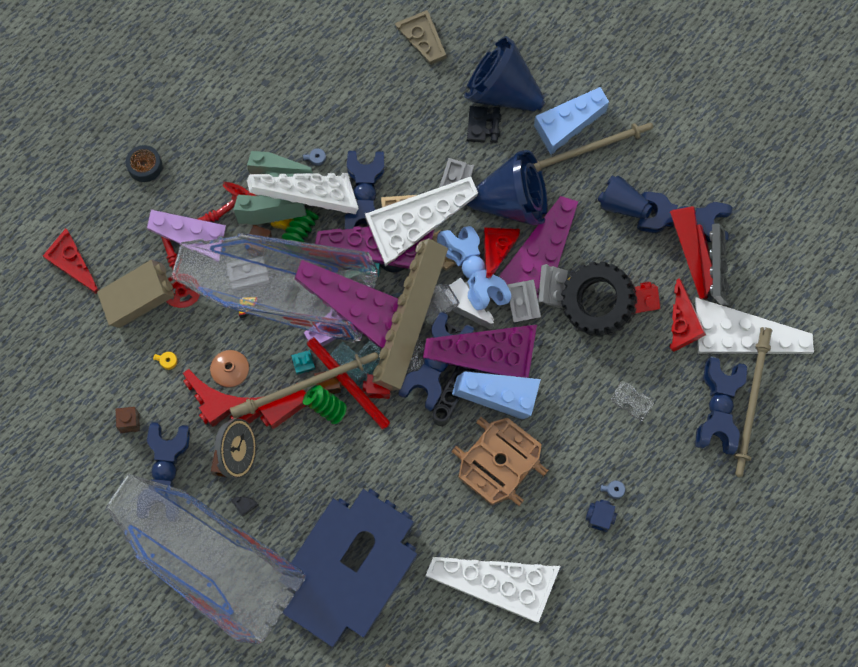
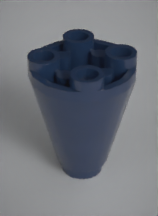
M612 175L608 180L606 191L602 192L598 198V202L601 203V209L639 219H647L653 209L650 202L624 178Z

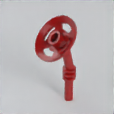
M224 182L223 187L232 195V200L217 211L213 210L209 214L205 213V216L197 220L215 222L216 219L218 221L221 216L234 208L238 195H256L240 185Z
M161 236L168 255L166 258L174 273L168 280L170 282L174 279L176 280V282L171 283L173 289H175V293L173 292L174 298L166 302L177 308L189 307L199 299V283L193 277L181 274L180 261L177 257L178 255L174 253L171 241ZM189 280L194 284L195 290L192 288V284L189 282ZM189 294L192 296L186 301H180V298L186 297Z

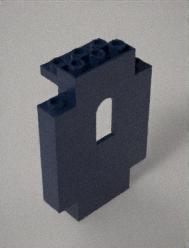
M363 489L350 509L348 508L350 504L339 498L337 501L333 498L291 561V568L295 566L300 572L286 569L279 580L295 591V594L282 613L332 647H336L347 628H350L363 638L368 635L419 556L415 552L416 547L408 542L405 545L402 544L406 537L409 538L413 532L411 530L415 525V522L412 521L413 516L404 510L402 513L395 510L396 505L387 499L385 502L378 499L380 495L372 489L368 491ZM363 531H368L373 534L375 545L356 573L340 561L357 535Z

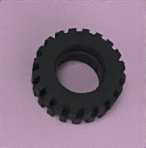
M595 261L589 262L587 266L584 264L579 266V270L577 272L573 271L570 274L572 277L569 280L566 279L564 283L566 285L565 290H562L561 293L563 296L561 304L565 310V316L570 320L569 322L580 331L591 336H611L617 330H623V326L626 323L629 324L632 320L631 316L636 312V289L627 274L616 265H610L603 261H600V263ZM597 282L610 284L617 294L614 308L602 317L589 315L582 305L584 292L589 286Z

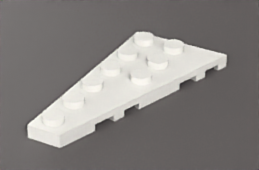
M319 173L294 174L293 177H287L286 174H279V177H272L269 174H249L247 179L249 192L255 195H264L274 199H283L309 206L342 211L344 213L356 214L358 210L348 173H342L341 176H336L334 173H328L327 176H322Z
M471 177L365 214L385 266L478 196Z
M695 298V311L706 333L704 337L697 340L698 354H758L755 345L758 343L761 327H764V330L765 327L773 330L770 340L771 350L766 354L814 353L813 335L811 333Z
M433 557L425 577L539 623L560 566Z

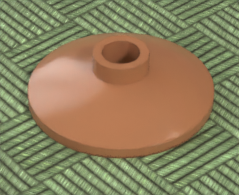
M226 350L215 356L211 363L210 372L214 381L219 385L234 387L246 379L249 372V364L245 356L240 352ZM227 364L232 365L231 369H226L225 367Z

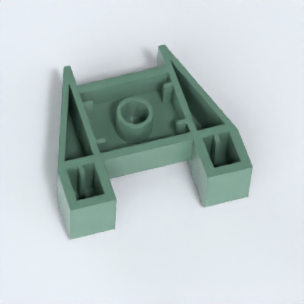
M251 151L247 163L250 174H269L272 177L286 174L287 177H293L294 174L313 173L312 168L270 152ZM238 195L233 209L238 224L251 225L297 218L307 214L303 203L274 199L264 195Z

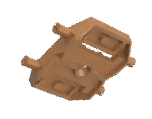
M480 417L476 423L485 429L480 439L466 453L457 446L452 450V453L461 460L458 479L491 505L511 499L520 506L524 499L515 493L520 483L532 469L538 471L543 477L549 471L540 464L539 457L542 444L509 418L488 423ZM503 455L506 458V462L498 464L495 461V457ZM473 462H477L480 466H482L486 471H488L491 475H493L505 486L502 487L501 485H499L496 481H494L491 477H489L486 473H484L481 469L474 465Z

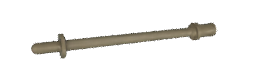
M633 123L630 130L538 161L534 166L538 172L544 167L631 136L639 139L640 133L653 129V124L647 123L637 126Z
M764 327L760 328L758 343L755 345L758 355L739 453L733 456L735 459H738L736 467L737 477L743 476L746 461H751V457L747 455L765 356L771 350L770 340L773 330L765 327V330Z
M373 352L361 358L358 357V354H355L356 360L257 400L246 399V402L230 408L232 416L236 419L249 413L254 414L258 407L357 367L363 371L362 365L378 359V354Z

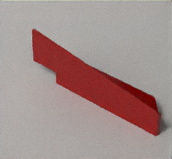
M694 206L672 210L670 214L699 298L705 300L708 298L710 286L713 285V278L710 276V267H713V263L710 258V251L703 227L700 224L697 225Z

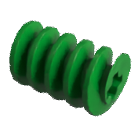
M307 209L306 216L292 218L293 221L289 222V227L285 230L286 233L282 235V240H287L284 242L289 247L299 251L302 248L298 244L305 243L302 238L308 239L309 237L305 232L311 233L312 229L309 226H315L316 223L313 220L319 219L318 215Z
M320 385L311 387L303 397L304 405L314 409L316 413L325 417L327 421H331L332 424H338L345 416L346 403L340 401L339 398L329 393Z

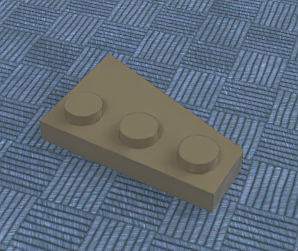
M428 10L394 23L397 29L430 65L447 58Z

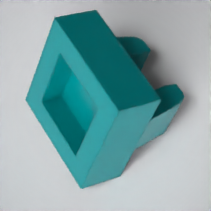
M310 350L291 355L297 375L315 370Z

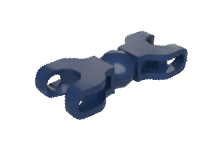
M348 151L347 171L356 183L354 196L358 210L356 214L347 213L345 215V229H353V227H357L360 224H368L365 214L376 210L374 207V201L377 196L375 183L384 174L383 151H376L374 161L368 165H363L357 161L356 151Z
M644 192L642 196L653 206L656 216L640 219L637 222V228L640 231L658 233L666 227L673 228L674 222L670 211L688 206L678 208V205L669 202L668 198L662 193ZM712 202L705 208H696L697 225H702L707 242H711L710 231H712V224H715L714 219L730 216L732 213L731 205ZM725 231L726 242H728L729 240V234L727 231Z
M440 312L432 325V338L452 335L445 329L448 318L446 313ZM467 325L460 334L473 333L474 327ZM424 358V364L420 370L406 375L399 390V396L406 398L413 389L422 388L428 395L425 409L430 412L433 411L441 396V385L438 380L441 372L446 370L448 364Z
M711 356L706 361L703 379L711 390L710 396L712 398L709 402L711 413L708 414L707 421L696 430V447L702 449L710 444L712 435H715L721 439L725 454L733 455L737 451L740 432L732 421L733 415L731 413L734 403L731 398L735 397L736 390L746 382L747 366L745 364L739 363L734 366L731 376H728L722 372L719 358Z
M152 422L148 430L147 443L154 451L156 463L151 470L153 479H151L150 486L143 490L138 497L137 516L140 519L147 518L151 507L155 503L162 502L166 505L167 519L170 522H176L180 511V506L177 503L181 505L178 495L159 489L164 494L169 492L168 497H166L155 487L159 486L173 490L174 483L171 481L176 476L175 464H177L178 457L189 448L190 428L188 425H181L178 428L176 437L166 441L162 439L161 425L158 422Z

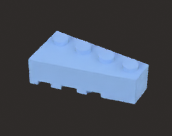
M601 87L537 115L534 126L549 153L552 155L573 136L580 133L587 125H590L607 111L609 101Z
M463 372L456 378L452 395L520 419H525L532 415L541 379Z

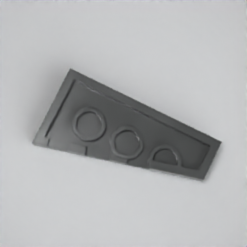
M720 223L712 224V231H710V241L712 242L710 258L713 267H710V276L713 278V285L710 286V293L720 305L731 307L730 300L726 299L729 283H727L726 276L724 275V273L728 272L726 259L723 258V255L727 254L725 229Z

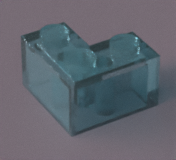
M369 340L358 353H355L342 341L330 355L341 366L356 360L355 354H358L359 358L373 352L378 354V359L362 365L363 371L357 367L346 372L360 386L367 379V374H371L379 364L381 349Z

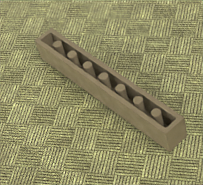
M430 238L419 242L415 251L417 253L415 259L410 264L409 276L404 281L405 288L403 294L399 297L397 311L392 316L391 321L393 323L391 329L386 334L385 346L379 354V364L373 372L374 378L372 382L391 391L400 390L448 251L447 247Z

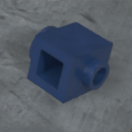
M596 500L595 504L590 503L585 521L589 522L588 527L607 533L610 524L614 525L617 513L614 510L616 506H612V503L606 500Z

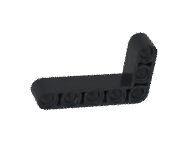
M446 322L445 329L449 334L457 335L461 333V329ZM460 366L456 367L433 409L432 418L436 425L445 426L450 421L461 400V397L452 395L455 386L454 381L457 376L463 372L475 373L476 370L465 369ZM453 396L456 400L454 402H447L445 398ZM443 412L446 414V418L439 419L436 417V414Z

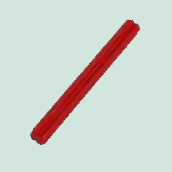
M313 337L307 342L309 348L329 370L340 366L316 338ZM346 372L335 376L381 429L389 426V420Z

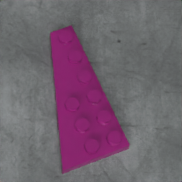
M562 196L559 197L544 217L546 219L545 222L536 227L499 275L507 285L534 280L537 298L539 297L541 267L547 264L558 268L578 201Z
M358 226L353 227V229H333L317 232L315 245L339 248L333 251L346 249L363 252L366 254L369 262L384 264L370 227L360 228ZM434 230L388 265L410 269V264L415 259L417 253L415 250L418 243L429 238L432 240ZM326 248V249H328L329 251L316 250V251L328 252V253H331V255H333V253H332V251H331V249H333V248ZM341 250V251H337V252H334V253H335V255H336L337 253H340V252H343V251H346V250Z
M301 260L294 279L310 293L319 297L326 306H330L337 312V315L359 333L369 338L370 342L375 346L377 345L382 349L386 343V334L391 329L393 323L391 321L392 316L398 308V298Z
M537 325L427 338L423 358L495 375L529 378Z

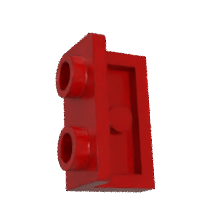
M651 282L640 283V286L635 287L637 297L635 313L660 309L659 292L656 285Z

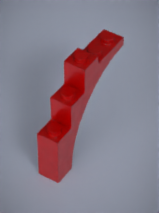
M190 369L183 373L185 380H183L184 384L189 390L193 388L196 392L194 397L202 405L199 407L201 412L199 417L205 425L209 423L211 427H214L232 414L230 411L231 407L246 402V399H249L227 395L210 388L199 380ZM300 390L258 407L254 414L249 413L236 419H243L250 424L261 416L260 419L266 427L270 425L272 429H275L306 406L303 404V397L306 392ZM262 397L250 398V400H257Z

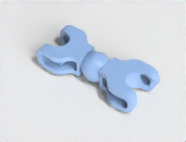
M471 226L463 227L458 238L450 230L440 231L437 236V243L448 248L446 257L454 260L458 266H462L463 274L469 278L467 281L470 287L468 299L476 310H483L489 304L490 298L497 305L508 304L511 299V292L505 281L494 274L491 278H486L485 262L478 257L481 254L478 250L480 238L474 228Z

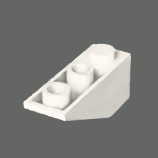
M459 278L442 289V297L452 311L490 330L493 328L494 318L489 311L486 312L484 309L476 310L469 301L468 291L470 287L467 282Z

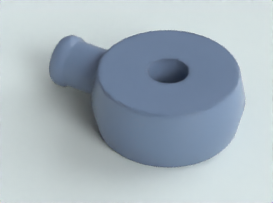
M313 149L309 155H303V160H310L313 165L320 166L326 161V154L322 149Z
M612 481L608 486L601 485L600 491L607 492L613 499H620L625 494V486L620 481Z

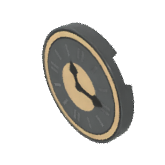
M232 419L224 423L216 436L214 450H217L219 462L217 466L220 472L228 478L239 479L246 476L255 461V434L251 425L243 419Z

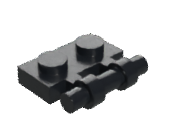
M470 106L467 141L485 143V136L491 137V143L498 142V137L500 136L499 122H501L502 118L499 107H494L493 113L487 114L488 107ZM492 122V128L486 129V123Z

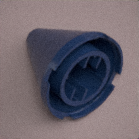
M507 36L502 37L495 43L497 48L492 52L488 51L474 70L466 86L470 89L469 94L465 92L464 97L472 103L533 112L540 110L545 101H543L544 96L515 42Z
M529 150L517 152L476 186L478 196L467 203L468 207H471L472 210L533 226L543 224L546 219H542V214H547L548 211L547 192L542 171L537 172L534 166L538 161L533 153Z

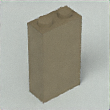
M154 260L146 262L97 291L109 326L118 328L123 327L174 297L173 287L167 278L165 266Z

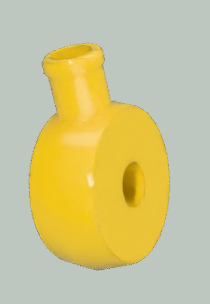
M165 352L161 356L155 354L153 360L159 361L161 367L166 370L175 368L178 362L177 356L172 352Z

